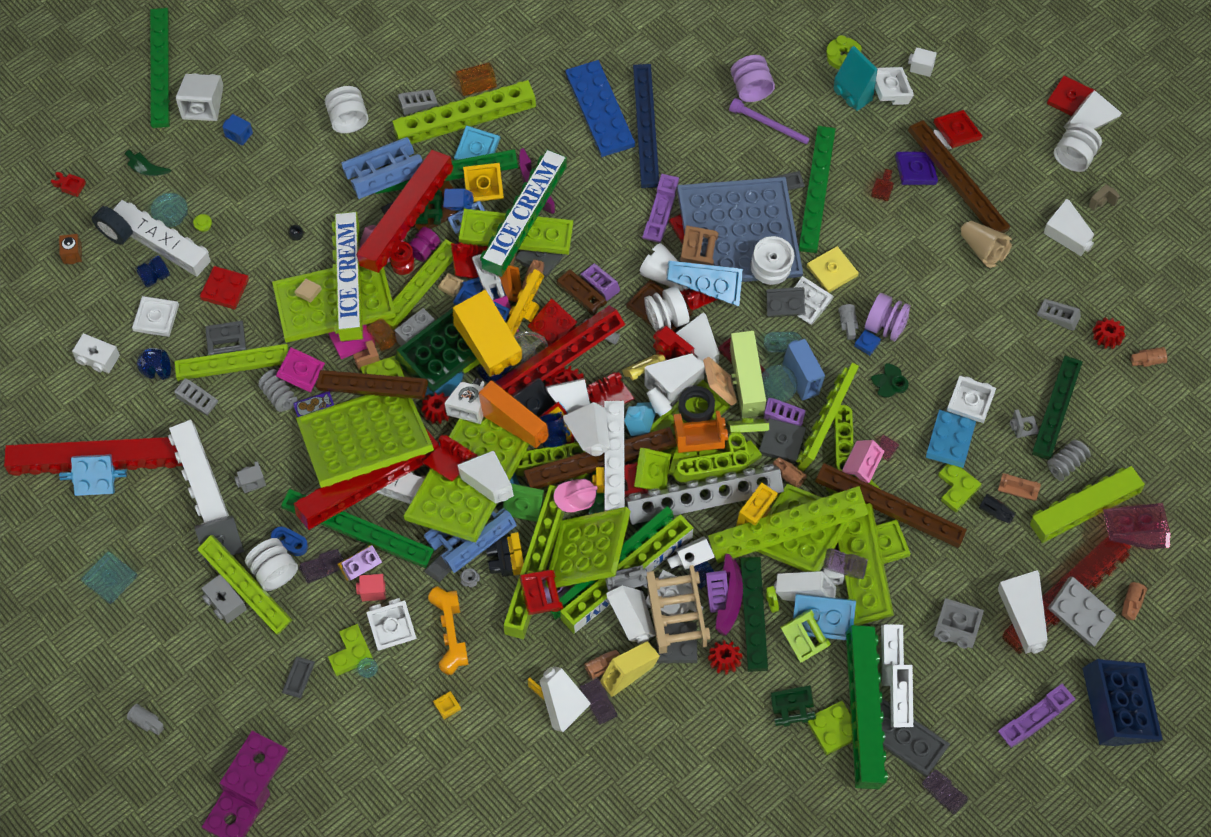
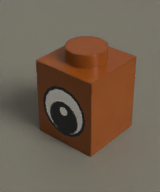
M78 234L59 236V252L63 264L82 262V243Z

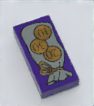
M329 391L295 402L293 405L297 417L334 406Z

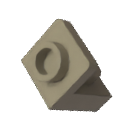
M1105 184L1092 196L1088 207L1095 211L1099 206L1103 207L1106 202L1115 206L1120 195L1114 188Z

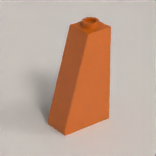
M490 381L479 392L481 408L485 418L535 448L547 440L549 436L547 424L495 382Z

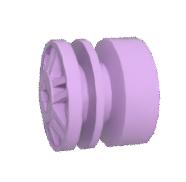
M750 55L739 59L733 64L731 75L742 101H760L769 96L775 89V83L764 57Z
M880 293L870 310L865 329L877 334L883 327V337L887 338L891 332L890 340L895 342L907 324L911 306L906 303L901 309L902 301H898L892 307V297Z

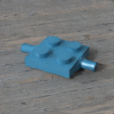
M112 454L72 456L71 472L59 473L60 481L72 480L75 496L114 494L115 478L127 477L126 469L115 470L112 464Z

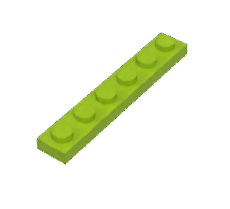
M445 239L392 301L396 317L379 321L380 323L393 330L397 328L453 261L452 242Z
M288 344L176 360V378L179 381L185 378L192 379L282 365L289 351Z
M210 535L197 549L276 634H280L292 622L288 614L214 535Z

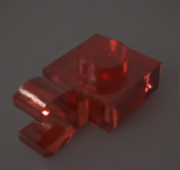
M885 169L883 178H876L871 197L889 202L894 183L890 182L892 170Z

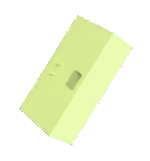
M754 331L731 333L730 353L734 374L731 375L732 378L735 377L733 385L736 384L741 418L762 416L765 413L766 397Z

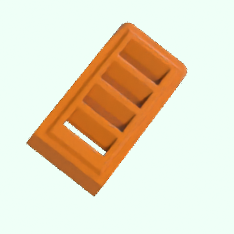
M509 265L504 275L500 277L508 300L518 302V294L522 290L519 268Z

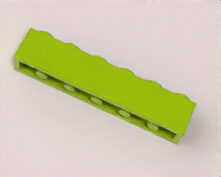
M1132 466L1126 469L1121 468L1115 472V475L1103 477L1097 484L1093 486L1090 484L1084 487L1078 494L1072 493L1064 501H1056L1048 509L1035 512L1032 515L1030 526L1043 544L1140 494L1145 484Z

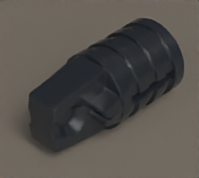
M988 493L979 506L980 510L1009 524L1016 515V512L1005 503L995 499V497L990 496Z

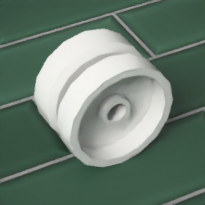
M776 236L765 237L760 240L755 246L750 264L755 278L769 285L785 281L790 274L795 255L792 246L783 238Z

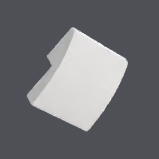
M802 276L795 287L805 288L806 315H799L798 317L812 325L834 297Z

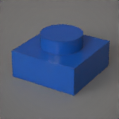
M864 330L855 342L854 347L871 356L880 344L881 339Z

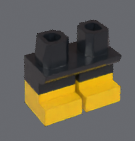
M517 532L512 533L510 537L500 538L486 549L487 557L495 555L499 557L498 560L488 561L490 574L501 573L502 577L520 575L524 562L519 533Z

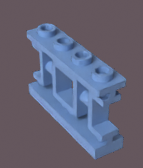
M408 137L344 161L341 165L347 179L357 177L351 180L356 196L360 199L411 179L423 160L418 154L409 157V155L414 154V150ZM390 163V165H388V166H386V167H383V168H381V169L375 170L376 168H379V167H381V166H384V165H387V164Z
M503 508L497 513L492 512L490 518L492 517L493 521L485 525L476 543L456 536L446 541L445 538L450 534L430 529L424 534V537L434 551L441 545L447 549L441 556L455 573L517 525L512 515ZM461 541L463 544L454 550L452 547Z

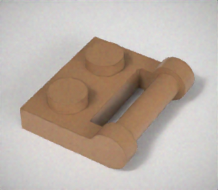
M686 225L680 261L713 266L715 241L718 239L719 233L714 230ZM703 237L708 239L705 257L700 256Z

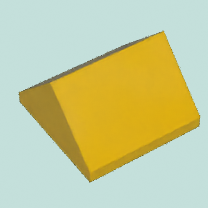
M500 163L463 167L466 190L473 192L474 202L504 199Z

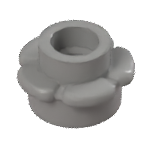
M471 568L465 569L460 575L461 583L465 587H474L480 580L479 574Z

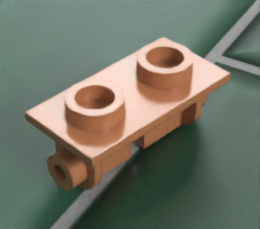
M1003 473L998 491L1036 501L1041 484Z

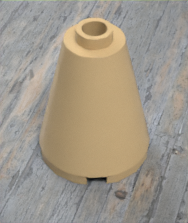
M974 221L966 222L961 227V236L985 266L989 268L997 266L995 264L997 261L1000 260L1002 262L1009 254L1012 247L1010 240L1012 239L1008 235Z

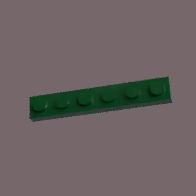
M1064 355L1032 455L1047 460L1051 459L1083 361Z
M743 557L740 562L743 582L748 672L768 671L761 558Z

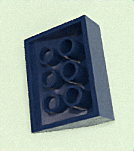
M1097 659L1082 668L1099 745L1122 746L1160 742L1163 740L1145 663Z

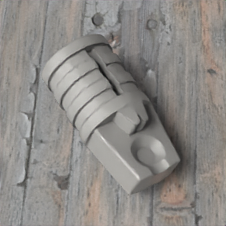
M852 304L842 305L838 308L841 328L846 330L847 340H853L856 336L855 329H858L855 306Z
M135 704L127 714L129 721H132L145 731L150 730L159 735L164 730L163 723L158 720V717L139 704Z

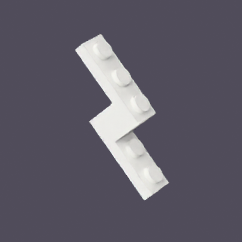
M881 625L882 686H890L891 727H913L912 665H904L903 625Z

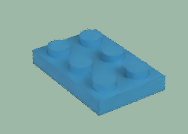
M939 410L926 458L964 468L976 421Z
M796 594L793 619L800 616L803 612L812 609L813 617L825 638L846 640V631L851 625H854L856 600ZM807 621L803 622L802 625L808 636L815 637Z

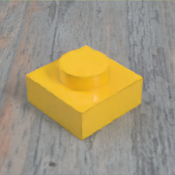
M596 467V475H593V485L598 487L597 493H605L604 467Z

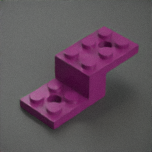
M251 731L219 783L223 793L202 825V829L216 837H245L271 795L267 786L288 753V749ZM258 754L265 755V759L261 763L254 762V758ZM229 815L236 816V821L233 824L225 823Z

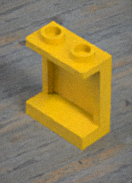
M761 483L740 510L736 526L748 522L755 526L761 518L766 517L771 509L770 505L776 499L778 493Z

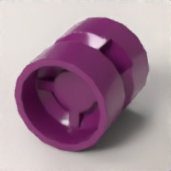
M422 227L415 235L416 238L409 242L413 250V257L421 262H424L431 254V251H434L440 243L438 235L427 227Z

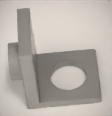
M1019 409L1014 411L1010 425L1011 429L1015 432L1016 438L1039 433L1034 416L1021 418ZM1023 423H1030L1033 427L1032 430H1023Z

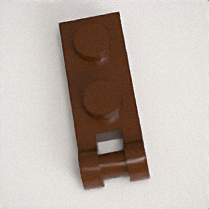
M571 269L557 280V284L585 307L591 315H595L600 307H604L607 304L602 295ZM592 298L595 300L593 304L590 302Z

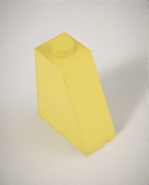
M647 641L613 658L600 683L610 696L613 697L652 669L660 655Z

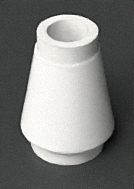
M656 387L646 393L655 414L658 413L659 416H662L672 409L671 402Z

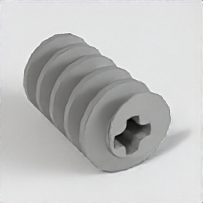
M272 369L260 378L258 386L277 411H287L294 406L293 403L297 402V397H293L294 392L289 391L290 387L286 385L284 380L276 377L277 370Z
M1071 440L1064 449H1061L1059 453L1048 460V468L1057 480L1063 481L1064 476H1069V471L1074 472L1075 467H1079L1081 465L1080 462H1085L1086 457L1090 458L1091 453L1088 447L1081 441Z

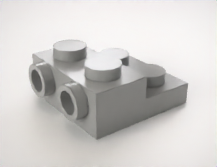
M945 598L934 636L938 637L941 642L951 641L957 643L960 648H973L984 610Z

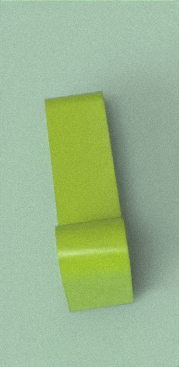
M840 405L834 418L835 468L842 471L841 467H844L854 447L852 409L847 405ZM844 432V433H846L847 435H846V436H843V435H841L840 433ZM840 450H846L848 453H842ZM849 474V475H851V476H853V477L859 479L855 474Z
M734 432L725 443L724 453L680 460L674 470L675 479L679 482L702 480L711 476L720 477L729 472L742 473L750 462V454L745 437L739 432ZM731 442H736L739 446H734ZM736 459L743 461L744 464H739ZM718 462L723 463L725 467H720ZM699 465L706 467L707 470L700 469Z
M578 442L529 450L520 461L522 465H518L515 474L517 476H524V470L561 460L555 459L556 456H562V459L574 456L573 454L584 453L585 451L582 450ZM538 459L544 460L541 463L535 462ZM590 473L574 477L573 479L589 480Z

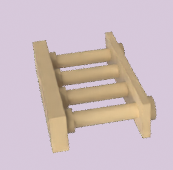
M690 565L689 575L665 579L655 578L654 571L647 572V588L659 654L667 653V646L670 643L701 639L703 647H707L710 631L709 627L705 628L697 587V584L700 583L698 571L695 572L694 566ZM691 583L693 591L691 594L665 598L658 596L657 590L660 587ZM695 602L696 612L672 616L661 614V608H664L666 605ZM698 620L700 631L674 635L665 634L664 627H667V624Z

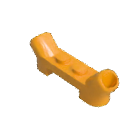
M437 586L430 591L428 600L444 612V615H441L442 627L447 629V633L443 634L445 646L449 645V650L439 661L438 665L443 673L453 675L459 666L469 665L465 642L457 643L453 614L460 613L457 590L446 592Z

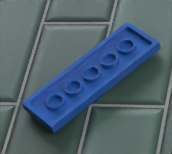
M599 60L565 70L567 79L601 157L635 147V141Z

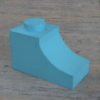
M651 402L637 403L636 406L628 407L624 422L631 436H641L650 433L655 417V411Z

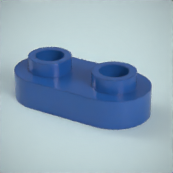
M282 526L272 531L271 538L279 539L280 537H285L281 542L288 553L294 556H302L307 552L308 543L305 537ZM298 545L302 546L300 549H295Z

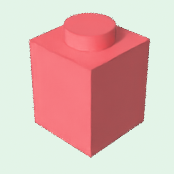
M383 574L359 576L360 583H356L357 595L361 596L362 602L386 600Z

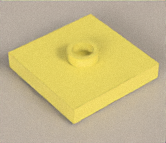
M838 246L807 263V268L828 293L856 278L859 274Z

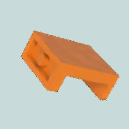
M716 411L715 420L683 423L681 414H673L678 453L725 448V440H728V431L725 429V418H721L720 411Z

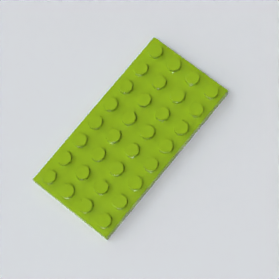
M484 416L481 424L459 419L449 436L477 454L478 457L494 451L509 481L530 445ZM430 469L405 512L404 519L405 521L476 543L497 503L495 504L460 478V474L451 482L433 469Z

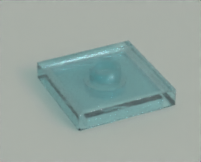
M108 551L81 578V581L111 605L138 575Z

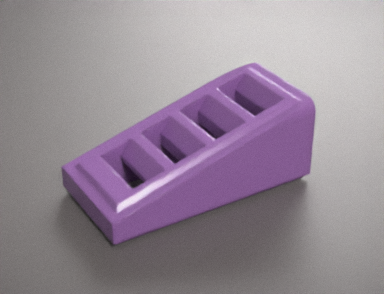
M595 263L581 273V277L602 295L606 301L620 291L618 282Z
M768 398L764 419L768 421L771 418L802 426L806 410L777 399ZM787 412H791L790 418L786 417ZM795 414H799L797 421L793 420Z
M726 570L706 573L710 612L714 613L718 612V610H725L728 594ZM722 580L721 582L711 583V581Z

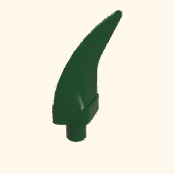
M130 149L125 152V155L130 159L127 165L140 174L158 176L171 172L169 168L151 164L141 152L134 154Z

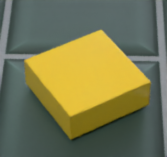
M451 691L433 701L443 720L461 710Z

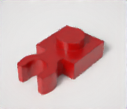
M61 172L55 173L59 180L51 179L54 187H60L62 192L76 197L79 196L86 184L83 178L72 174L64 177Z

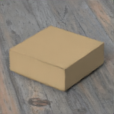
M447 273L439 284L438 289L455 297L463 286L462 282L464 280Z
M305 279L295 290V294L308 302H312L322 289L320 285Z

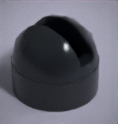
M295 224L289 228L288 233L292 240L298 241L303 238L304 232L300 225Z

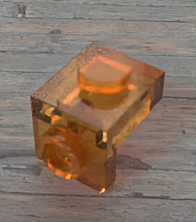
M383 318L366 327L368 333L378 343L381 351L391 348L397 342L395 332Z

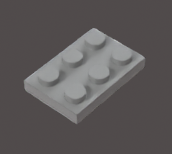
M1074 577L1067 579L1047 608L1091 647L1097 644L1116 616L1113 611Z

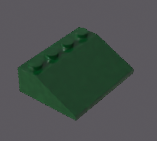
M453 308L398 348L395 357L414 378L427 379V388L433 393L477 360L454 326Z

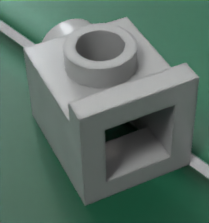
M258 461L254 462L255 466L243 468L237 472L238 476L234 477L238 488L242 487L244 493L266 486Z

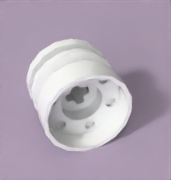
M343 86L332 90L326 95L325 105L332 128L336 132H355L367 124L368 114L358 88Z
M1073 123L1068 126L1062 139L1055 147L1054 156L1062 166L1071 171H1085L1100 149L1102 139L1093 128L1085 124Z
M676 286L663 290V299L658 293H655L653 298L650 295L644 298L647 317L656 332L659 329L662 330L665 326L671 329V321L675 327L689 323L686 303Z
M271 538L258 544L248 553L245 559L246 566L252 574L256 575V580L265 591H272L283 586L292 579L298 570L297 563L291 555L287 554V549L277 538Z

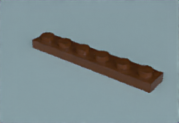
M320 370L316 388L320 391L424 399L428 381L424 378Z

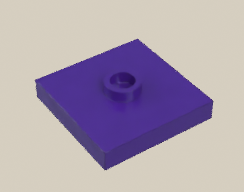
M896 152L895 159L902 185L937 184L938 179L934 163L925 152Z

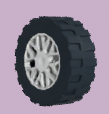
M102 206L91 218L95 227L116 244L123 245L133 234V230L128 222L107 206Z

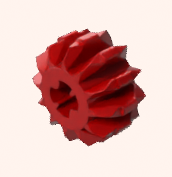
M1104 317L1102 321L1098 320L1093 328V340L1098 341V346L1103 344L1104 349L1110 346L1113 350L1116 345H1121L1122 340L1125 338V326H1120V321L1115 322L1113 317L1110 320Z
M434 392V396L427 395V400H423L421 410L425 414L426 420H430L432 424L438 421L441 425L442 420L447 422L449 420L445 408V402L449 396L445 397L443 392L440 395Z
M722 640V645L716 642L714 644L715 648H710L709 650L711 655L708 656V661L712 662L710 667L712 669L717 668L718 674L724 670L725 675H727L729 669L735 672L736 667L741 666L740 659H742V653H739V646L733 647V641L729 645L726 644L725 640Z

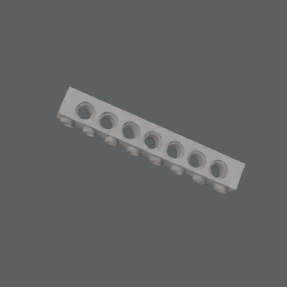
M766 464L757 470L755 468H748L743 470V473L729 472L724 474V477L717 478V476L705 478L706 481L701 482L692 480L683 486L674 484L664 490L655 488L645 494L639 492L632 493L629 497L625 498L626 507L631 511L629 521L632 525L650 521L667 506L673 511V515H679L748 500L759 486L757 485V479L762 476L765 477L763 484L777 493L784 492L781 472L776 465ZM746 481V486L738 489V483ZM727 485V490L724 493H719L720 486ZM708 489V494L705 497H700L701 490ZM689 493V499L681 501L682 494ZM665 497H670V498H671L669 504H667V505H662V504H661L663 498H665ZM646 501L652 502L649 509L642 508Z

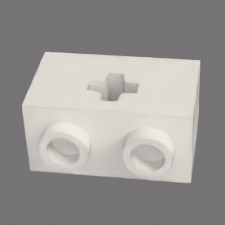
M84 333L72 351L75 361L80 365H88L98 372L103 371L108 374L120 356L116 346Z

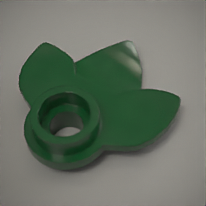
M885 364V374L871 376L873 384L880 388L878 395L887 398L892 397L896 393H904L909 386V382L902 376L901 370L893 364Z

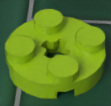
M844 35L838 36L837 39L832 40L827 46L826 56L828 63L839 70L847 56L846 54L842 56L841 52H847L848 54L853 46L861 52V45Z

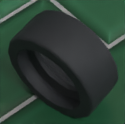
M693 386L682 392L679 397L678 410L686 422L708 421L712 418L715 409V399L708 389ZM693 397L703 398L708 403V409L700 414L691 413L686 409V401Z

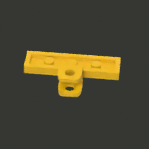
M536 269L527 276V284L524 290L522 289L519 292L516 306H513L510 310V318L506 324L513 336H515L523 318L532 322L539 310V305L532 300L544 275Z

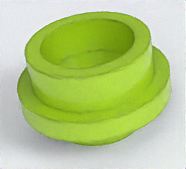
M200 214L195 217L193 224L198 231L206 232L210 229L212 220L210 216Z

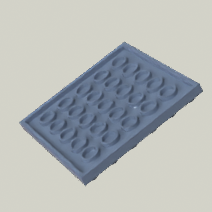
M786 177L677 186L684 235L686 225L714 230L719 233L718 239L715 241L713 266L743 269L742 282L759 281L753 275L750 266L755 246L765 237L776 236L789 242L794 250V261L787 278L803 276ZM703 237L700 256L703 257L706 256L708 239Z

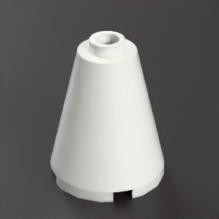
M661 243L657 244L652 249L655 252L651 256L648 254L642 263L640 274L669 287L676 286L680 291L688 290L689 288L666 280L668 261L678 260Z

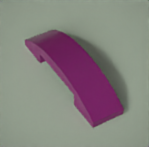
M524 148L520 149L519 161L521 178L524 184V182L529 180L532 166L531 160ZM550 196L543 209L553 214L555 213V204Z
M725 554L723 571L726 570L727 577L729 578L726 609L718 610L715 628L722 636H726L734 625L741 607L743 595L741 571L736 560L730 554Z

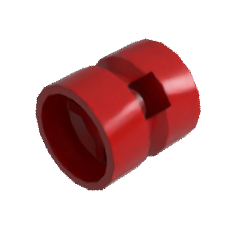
M401 241L395 253H392L389 257L391 268L398 275L409 274L415 267L413 250L409 243Z

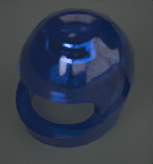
M147 348L140 353L137 358V368L144 377L153 379L157 373L162 380L170 378L171 363L169 355L165 350Z

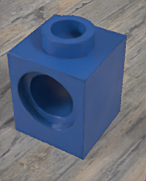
M234 114L225 120L222 127L226 138L242 146L253 134L250 122Z
M445 189L444 208L451 211L472 209L474 202L473 192L466 189Z

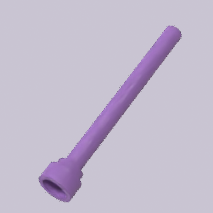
M737 98L732 101L729 111L735 114L743 113L804 144H808L810 140L808 137L745 107V104Z

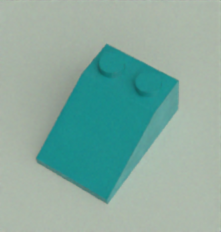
M855 46L851 47L835 77L834 91L837 95H841L850 107L858 111L873 101L878 69Z

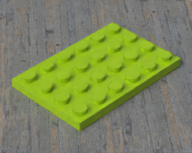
M361 267L363 325L395 318V309L384 267H382L379 273ZM333 268L272 282L286 343L335 332L334 323H338V319H335L334 308H337V304L334 303V293H337V290H334L333 279L336 278V275H334ZM305 279L320 285L322 289L312 302H308L295 294V290Z

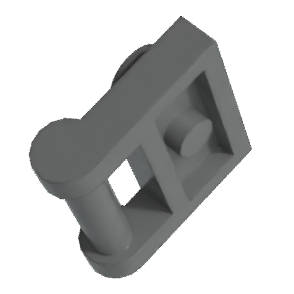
M243 321L205 326L208 355L247 350ZM238 341L240 344L214 349V345Z

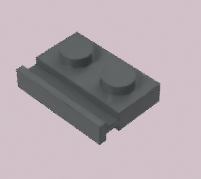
M804 287L767 289L768 318L806 315Z

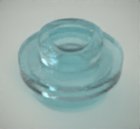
M364 658L358 663L357 670L362 677L370 678L376 674L378 666L374 659ZM365 665H371L369 669H364Z

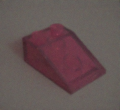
M1163 503L1103 509L1109 540L1149 550L1170 547V529Z

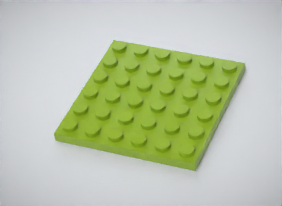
M364 395L296 418L321 488L434 451L432 442L412 398Z

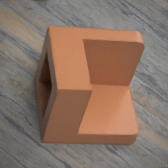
M373 340L365 342L367 350L353 354L359 371H361L362 366L380 361Z

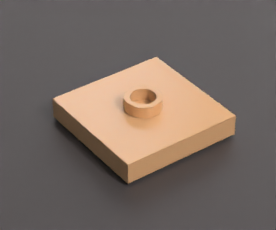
M710 357L705 358L703 362L709 387L731 406L737 403L731 375Z

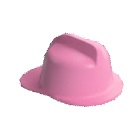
M587 479L564 482L555 489L553 495L554 502L558 508L568 513L588 509L595 502L598 487L594 486Z

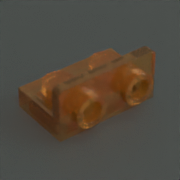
M489 62L455 71L463 96L497 87L495 73Z

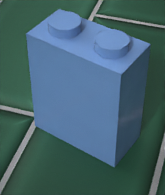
M806 339L794 340L788 344L782 364L803 401L819 395L825 374Z

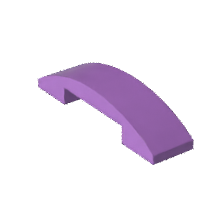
M661 174L656 198L649 221H647L643 239L661 243L672 211L679 177Z
M1060 684L1048 693L1046 698L1016 720L1013 719L1001 728L998 733L1012 748L1053 720L1072 704L1075 698L1063 684Z

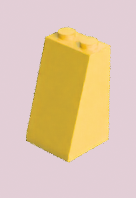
M486 289L453 307L454 326L489 377L494 374L498 375L508 366H513L520 362L522 359V349Z

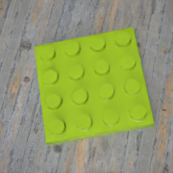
M786 484L784 492H781L766 516L821 499L822 497ZM852 520L756 552L804 572H818L824 566Z
M627 507L562 520L549 570L555 571L556 577L554 580L556 588L616 576L631 512Z

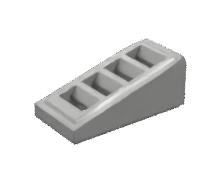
M432 89L398 94L399 103L404 115L438 105Z
M1044 299L1037 316L1074 331L1081 314L1078 308ZM1048 307H1051L1050 312L1047 313L1046 311Z
M186 378L175 390L177 399L206 416L219 402L215 397ZM202 396V398L200 399V401H199L198 403H196V401L199 399V397ZM206 400H209L207 405L205 407H202Z

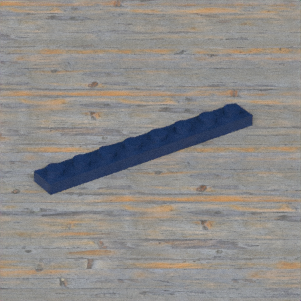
M651 64L633 65L641 188H655L659 184Z

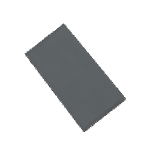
M882 698L880 704L884 715L882 731L885 732L883 748L927 778L950 746V743L914 719L913 727H891V703Z

